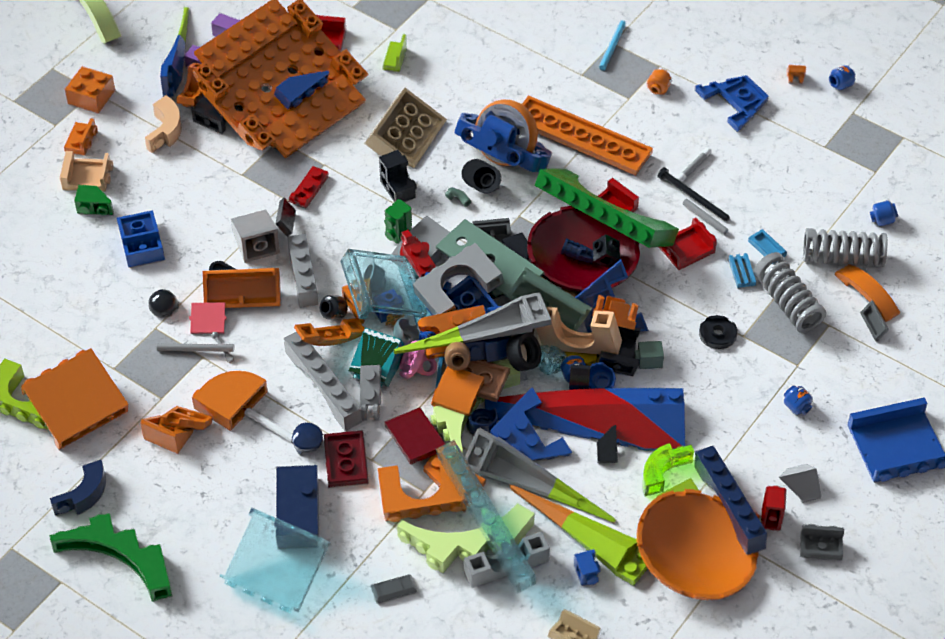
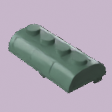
M527 267L523 269L507 295L515 300L520 296L540 292L545 306L558 308L563 324L574 331L578 330L592 309L591 306L586 305Z

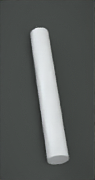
M246 409V416L293 443L292 433L252 409Z

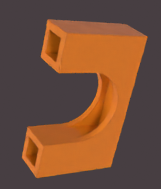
M459 456L438 459L441 484L438 491L426 499H414L404 493L401 487L398 465L377 468L385 521L397 522L402 518L410 517L416 519L422 515H439L442 512H459L462 509H466Z

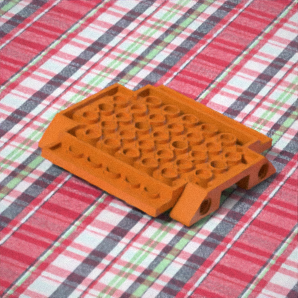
M270 0L194 51V55L202 64L195 68L193 73L204 96L247 145L261 151L269 145L272 148L276 147L285 159L365 103L366 99L353 84L356 85L369 75L347 49L340 52L321 31L323 22L303 0H296L287 6V10L278 0ZM320 50L323 55L317 56L314 51ZM294 68L297 73L291 74L288 72V69ZM323 71L330 72L327 79L328 82L323 87L316 88L310 97L306 96L297 107L293 106L288 110L274 96L276 87L289 77ZM261 87H269L270 92H263ZM241 105L244 110L237 111L234 106Z

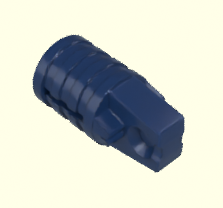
M566 238L561 250L562 255L574 258L577 261L593 263L592 249Z

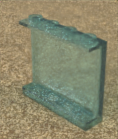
M348 249L340 262L359 319H366L370 312L414 316L416 325H418L417 322L421 318L426 317L427 309L415 294L413 283H415L416 279L412 266L406 256Z
M251 507L248 515L252 518L225 576L220 574L219 577L225 579L224 584L232 588H236L237 585L243 587L242 592L254 597L255 593L262 596L261 601L270 605L273 602L280 604L279 609L291 613L292 610L299 612L330 542Z

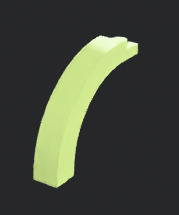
M79 0L92 20L102 43L121 37L119 29L104 0Z

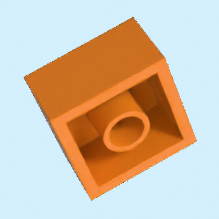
M81 66L65 88L68 104L95 113H99L115 92L113 75Z

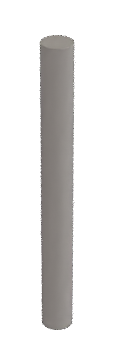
M157 344V351L234 352L235 350L234 344Z

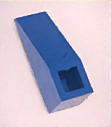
M323 71L289 77L276 87L274 96L288 110L293 106L297 107L306 96L310 97L316 88H321L328 82L327 79L330 72Z

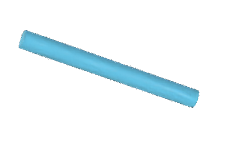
M623 20L619 22L600 63V70L606 69L626 26V22Z

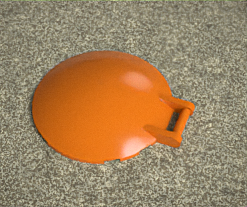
M694 489L666 492L656 497L647 505L637 525V545L645 565L662 584L681 595L700 600H717L729 597L739 592L749 583L757 568L759 552L746 555L737 539L726 508L721 499L716 495L712 497L702 494L700 490ZM755 512L756 516L759 519L761 516L757 512Z

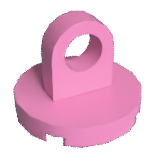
M424 350L406 352L400 361L399 369H402L399 374L406 379H410L415 373L430 376L435 373L437 363L435 359H427ZM425 361H429L431 364L427 372L422 367Z

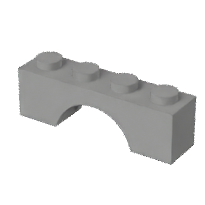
M306 234L288 236V249L294 272L299 307L318 305L317 288Z
M539 532L522 538L516 547L506 553L491 556L481 552L464 558V573L471 588L549 562L550 547L543 533Z

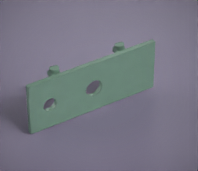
M466 219L435 246L436 249L450 258L462 252L465 247L476 243L487 256H493L495 258L494 265L501 271L504 282L491 292L495 297L502 294L508 297V293L525 267L541 277L544 275V271ZM460 239L467 240L466 244L462 246L458 245L457 241Z

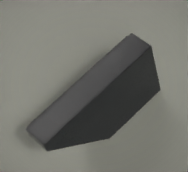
M613 425L597 441V463L618 462L616 425Z

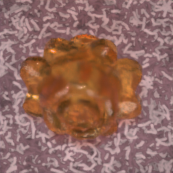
M398 311L392 312L387 315L385 326L390 325L394 327L396 322L406 315L400 314Z

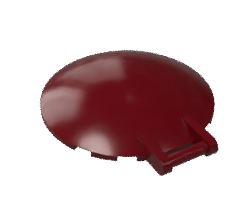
M573 206L561 207L559 211L548 212L533 225L527 241L529 259L533 265L544 271L542 277L561 288L582 292L613 265L607 268L594 261L590 264L562 255L561 250L566 238L583 244L592 250L593 242L605 234L619 240L620 259L623 262L628 278L633 274L638 265L640 249L639 242ZM626 278V279H624V280H621V281H619V282H616V283H614V284H611V288H614V287L620 285L621 283H623L624 281H626L628 278Z

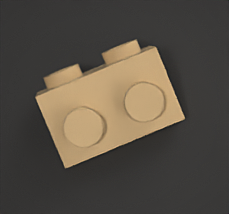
M564 609L561 612L559 621L549 630L547 637L551 639H598L601 628Z

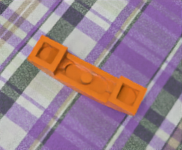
M848 264L835 272V276L846 286L851 284L869 302L873 300L885 322L900 314L898 307L886 290L862 269Z
M358 318L343 319L338 326L314 328L311 323L296 324L294 326V329L304 342L316 346H331L354 340L362 336L365 329Z

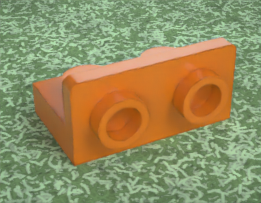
M90 118L88 124L75 122L65 143V152L73 151V154L86 155L87 150L92 146L93 137L98 132L94 118Z

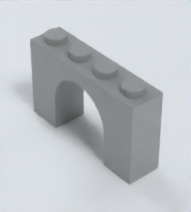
M474 243L471 246L465 247L456 256L450 257L442 265L433 268L424 277L418 278L413 283L415 294L433 315L456 311L455 304L443 291L445 283L453 276L462 274L472 276L487 293H490L504 283L501 271L480 247Z

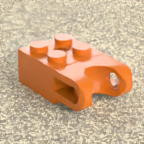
M484 305L423 317L417 323L420 331H432L435 334H439L486 313ZM447 346L426 349V358L445 357Z

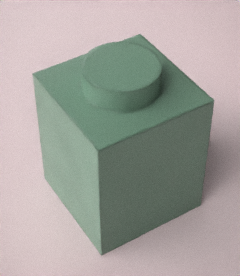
M662 341L638 342V350H634V358L639 359V369L663 368L664 353Z

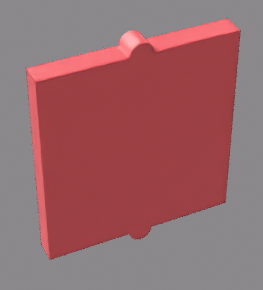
M191 303V316H189L191 320L190 333H224L225 320L227 319L225 316V303Z

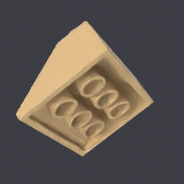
M405 87L393 101L364 144L381 156L399 150L402 155L406 156L408 166L414 168L447 119Z

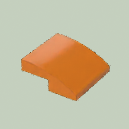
M447 366L438 384L432 403L469 416L477 402V395L484 384L485 377L465 370H452Z

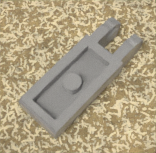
M380 365L360 366L361 420H367L368 406H373V419L379 420L381 405Z

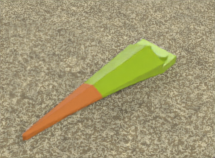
M510 484L513 492L546 515L588 551L594 549L596 552L595 557L617 577L634 586L648 569L639 553L637 539Z

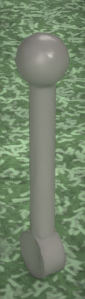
M213 332L211 334V337L215 339L218 344H222L221 340L219 339V334L217 332ZM224 352L226 361L228 363L233 362V355Z

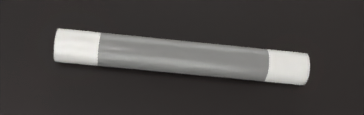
M707 147L676 178L683 182L712 153V150Z

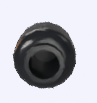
M327 295L321 300L319 309L323 318L327 320H341L347 314L348 305L342 296Z

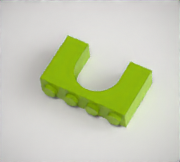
M4 358L0 364V412L4 415L14 416L22 422L32 423L40 429L49 430L31 401H18L12 397L14 390L25 376L21 364Z

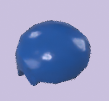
M603 362L592 364L590 366L589 388H614L616 376L613 369Z

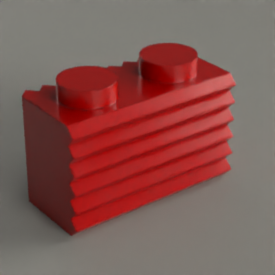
M779 486L766 487L761 509V524L764 529L781 530L786 510V488Z

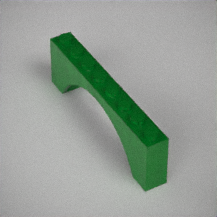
M566 168L540 169L534 185L539 189L648 248L673 246L679 228L662 220L630 212L599 198L580 184L578 181L579 175Z

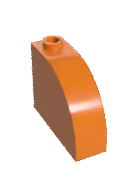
M247 371L221 373L211 378L194 392L192 396L193 407L200 413L212 416L213 421L231 431L243 419L246 409H252L268 392L267 381Z

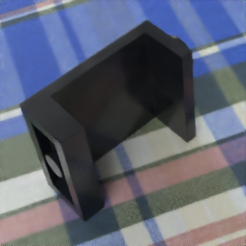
M618 326L622 338L619 353L613 354L601 351L596 356V363L603 362L612 368L615 373L634 376L639 366V359L634 358V350H636V340L641 332V328L635 327L632 330Z

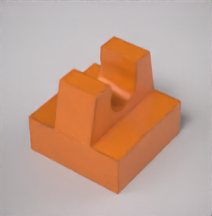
M788 65L786 75L788 83L793 82V77H798L799 83L803 84L806 65Z

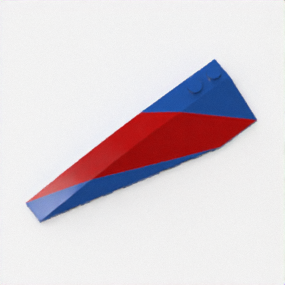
M597 388L537 392L536 394L542 402L541 405L525 413L531 425L539 426L543 430H548L549 428L558 430L557 433L586 439L591 437L600 439L613 425H616L617 443H620V446H636L639 450L685 451L683 388ZM525 394L499 397L497 402L485 399V409L492 410L496 408L498 420L500 421Z

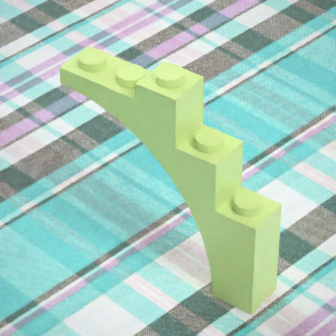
M508 359L490 362L510 368V374L503 389L520 384V371L514 369ZM477 397V402L475 403L470 415L483 401H485L484 398ZM434 406L433 415H430L431 424L433 427L436 426L438 434L443 433L444 440L449 442L447 446L449 457L459 456V462L462 463L463 449L461 437L469 416L441 406Z
M517 503L506 515L478 529L454 533L435 532L415 527L402 520L397 525V533L403 543L412 545L421 554H426V563L431 569L444 573L457 556L464 562V558L481 552L486 553L488 549L495 555L512 550L534 525L535 513Z

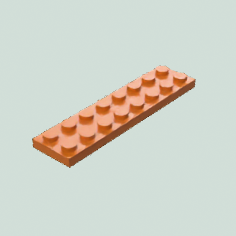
M529 95L522 103L533 115L538 134L635 176L653 153L652 147Z

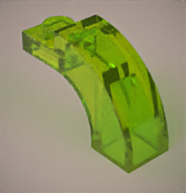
M669 443L656 449L649 456L644 466L642 479L644 497L664 492L665 479L663 474L667 470L693 463L694 449L692 445L672 449Z

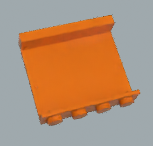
M92 348L79 351L75 357L61 361L55 368H48L40 376L29 378L21 385L22 394L28 396L54 436L55 445L58 450L128 412L129 404Z

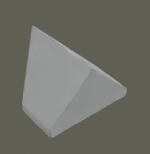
M809 464L787 468L778 477L800 498L802 503L821 499L817 468Z

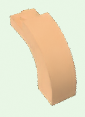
M167 95L153 104L154 115L162 122V125L145 137L146 148L151 153L161 148L164 144L171 147L181 133L182 126L178 106Z

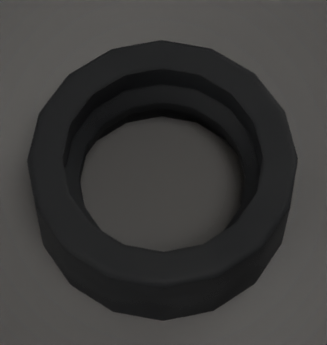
M521 333L510 337L507 342L506 352L511 366L517 371H527L538 367L541 362L542 353L537 338L531 333ZM522 343L527 351L526 361L521 352Z

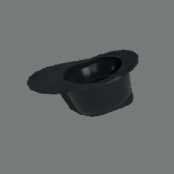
M472 159L463 166L461 171L462 179L468 186L485 194L499 189L501 173L496 167L480 159Z

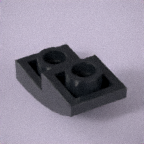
M581 364L570 365L569 390L589 389L590 366Z

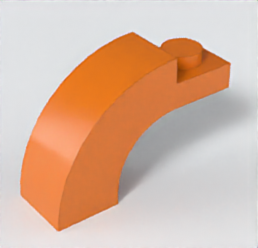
M192 63L188 67L185 88L177 96V103L182 104L184 107H194L204 96L193 73V70L201 65L199 63Z

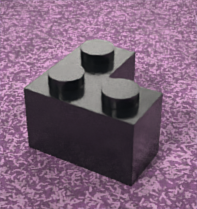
M399 150L379 157L380 182L393 202L398 199L406 202L416 198L415 190H417V185L413 179H410L407 171L408 160Z

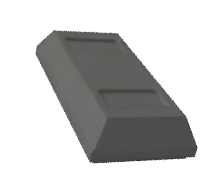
M871 300L860 314L874 340L877 342L889 331V328L876 304Z
M411 574L371 585L376 604L417 593Z

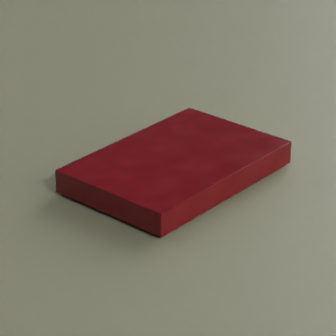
M420 407L384 422L386 429L410 465L447 450L446 444Z
M363 430L323 434L328 488L369 484Z

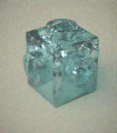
M540 345L542 353L541 362L538 365L540 371L547 375L560 372V366L566 355L562 354L561 349L556 346Z

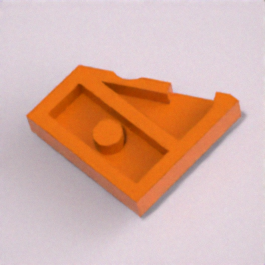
M175 406L161 416L160 424L204 430L212 424L213 417Z

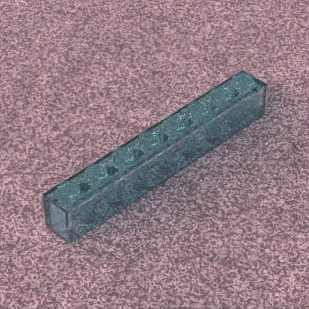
M455 440L437 448L439 462L517 593L536 584L534 571Z

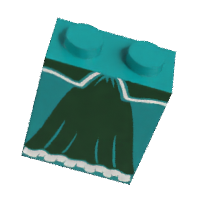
M365 328L348 371L353 375V379L360 381V366L380 365L381 388L382 385L389 387L404 354H394V349L405 346V344L399 338Z

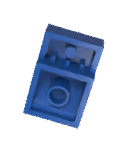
M153 210L117 218L128 268L165 260Z

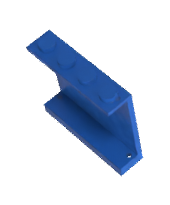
M925 397L850 413L847 426L873 483L885 482L896 477H906L914 473H925L932 469L945 468V452L925 414L928 404Z

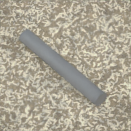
M685 199L683 201L685 207L723 235L728 232V228L690 200Z

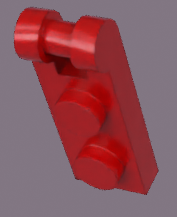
M312 166L297 189L290 194L289 202L292 204L297 203L301 207L307 208L329 177V171Z

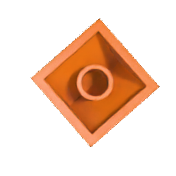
M161 415L141 419L140 424L144 440L177 454L194 431V429L160 424Z

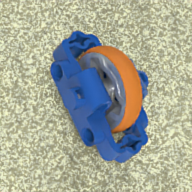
M502 99L494 101L487 105L479 115L461 113L454 131L465 143L481 150L487 159L502 166L518 165L530 172H539L540 169H547L552 155L550 150L544 148L543 144L537 141V125L531 112L524 105L514 100Z

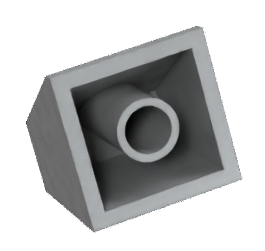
M266 209L231 218L232 232L244 263L280 253L278 230Z

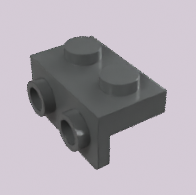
M815 524L802 525L800 557L842 560L844 528L817 526Z

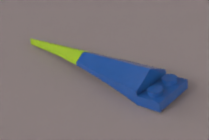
M184 7L177 38L161 65L160 80L163 97L165 95L169 98L174 97L183 78L189 7Z

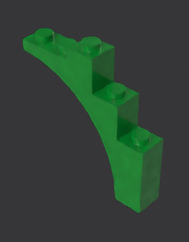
M110 513L89 518L90 525L79 526L76 529L59 531L49 535L54 553L69 550H87L106 554L128 565L141 578L149 592L151 601L172 597L161 545H148L140 549L135 528L114 533Z

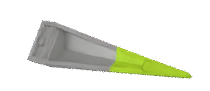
M540 292L524 295L460 326L394 349V354L448 346L453 342L467 343L532 332L534 328L551 325V317Z
M481 428L477 429L461 465L480 475L543 495L608 521H616L610 514L500 437H496Z

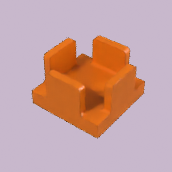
M602 295L598 296L592 316L595 311L614 312L619 327L635 329V319L638 311L636 303H632L628 316L630 305L626 304L624 299L607 296L604 309L602 310L605 298Z

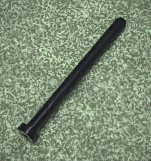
M663 167L657 175L659 179L667 180L722 220L729 221L730 216L672 176L669 173V169Z

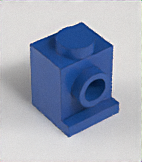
M594 549L574 554V568L581 586L587 584L594 585L599 581L598 573L601 570L598 561H595L596 552Z

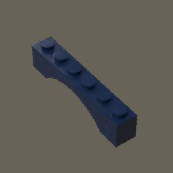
M714 445L695 451L694 467L702 481L709 484L721 499L731 519L737 539L746 555L765 550L767 532Z

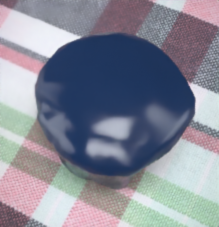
M496 408L492 410L476 409L469 416L466 423L469 432L475 435L477 429L481 428L490 433V430L498 423Z
M305 422L299 424L293 430L292 442L299 455L302 452L316 451L321 446L323 433L319 426Z

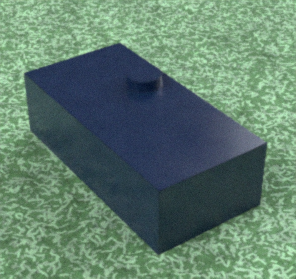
M317 465L276 467V540L278 549L319 547V478Z

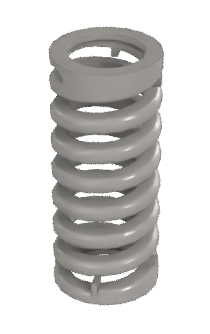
M814 228L805 229L803 241V261L805 262L811 261L809 252L812 253V249H810L812 241L813 262H818L822 242L823 262H828L831 243H833V263L837 264L841 243H843V264H848L850 248L853 243V264L858 265L860 249L863 243V265L867 266L873 243V265L877 267L885 266L888 249L886 233L879 234L878 237L874 232L870 233L869 236L865 232H860L857 236L855 231H851L847 235L846 231L841 230L837 235L835 230H830L827 235L825 229H821L818 234Z
M780 253L768 254L756 264L753 271L754 276L763 284L769 295L774 298L780 309L785 312L786 317L796 326L798 332L806 333L813 330L826 317V310L818 303L815 297H812V292L807 290L804 283H801V278L796 276L793 269H790L789 263L784 262V257ZM777 262L776 265H774L772 268L769 269L768 272L765 273L766 269L772 263ZM788 276L783 282L778 284L780 280ZM793 283L791 287L783 291L789 284ZM799 290L794 296L789 298L792 293ZM804 297V299L801 302L794 305L799 299ZM810 304L805 310L801 311L805 306Z

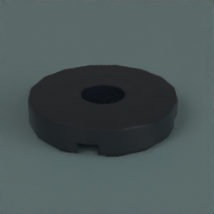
M709 316L700 324L699 337L710 348H728L736 341L738 331L736 324L733 321H729V318L725 316ZM714 330H721L723 333L716 334Z

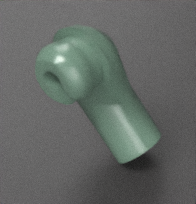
M450 187L445 192V196L448 199L452 200L456 197L465 207L471 204L470 198L462 190Z

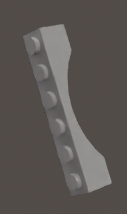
M297 332L284 337L285 353L294 365L300 367L312 379L343 430L347 431L362 423L361 408L311 344L304 342Z

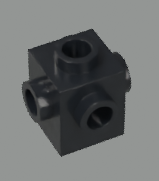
M605 234L593 242L594 262L608 268L620 260L619 240Z

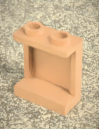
M66 151L60 174L62 190H77L78 185L97 186L101 191H106L107 184H110V171L113 170V160H110L109 153H105L104 160L75 159L73 151Z

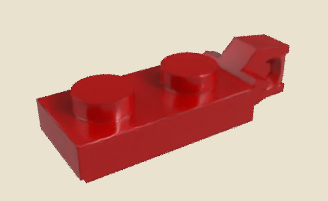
M409 230L402 232V251L418 277H424L426 272H431L436 265L417 237L413 239V235Z

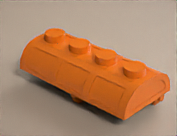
M279 268L202 271L204 303H225V308L281 306Z

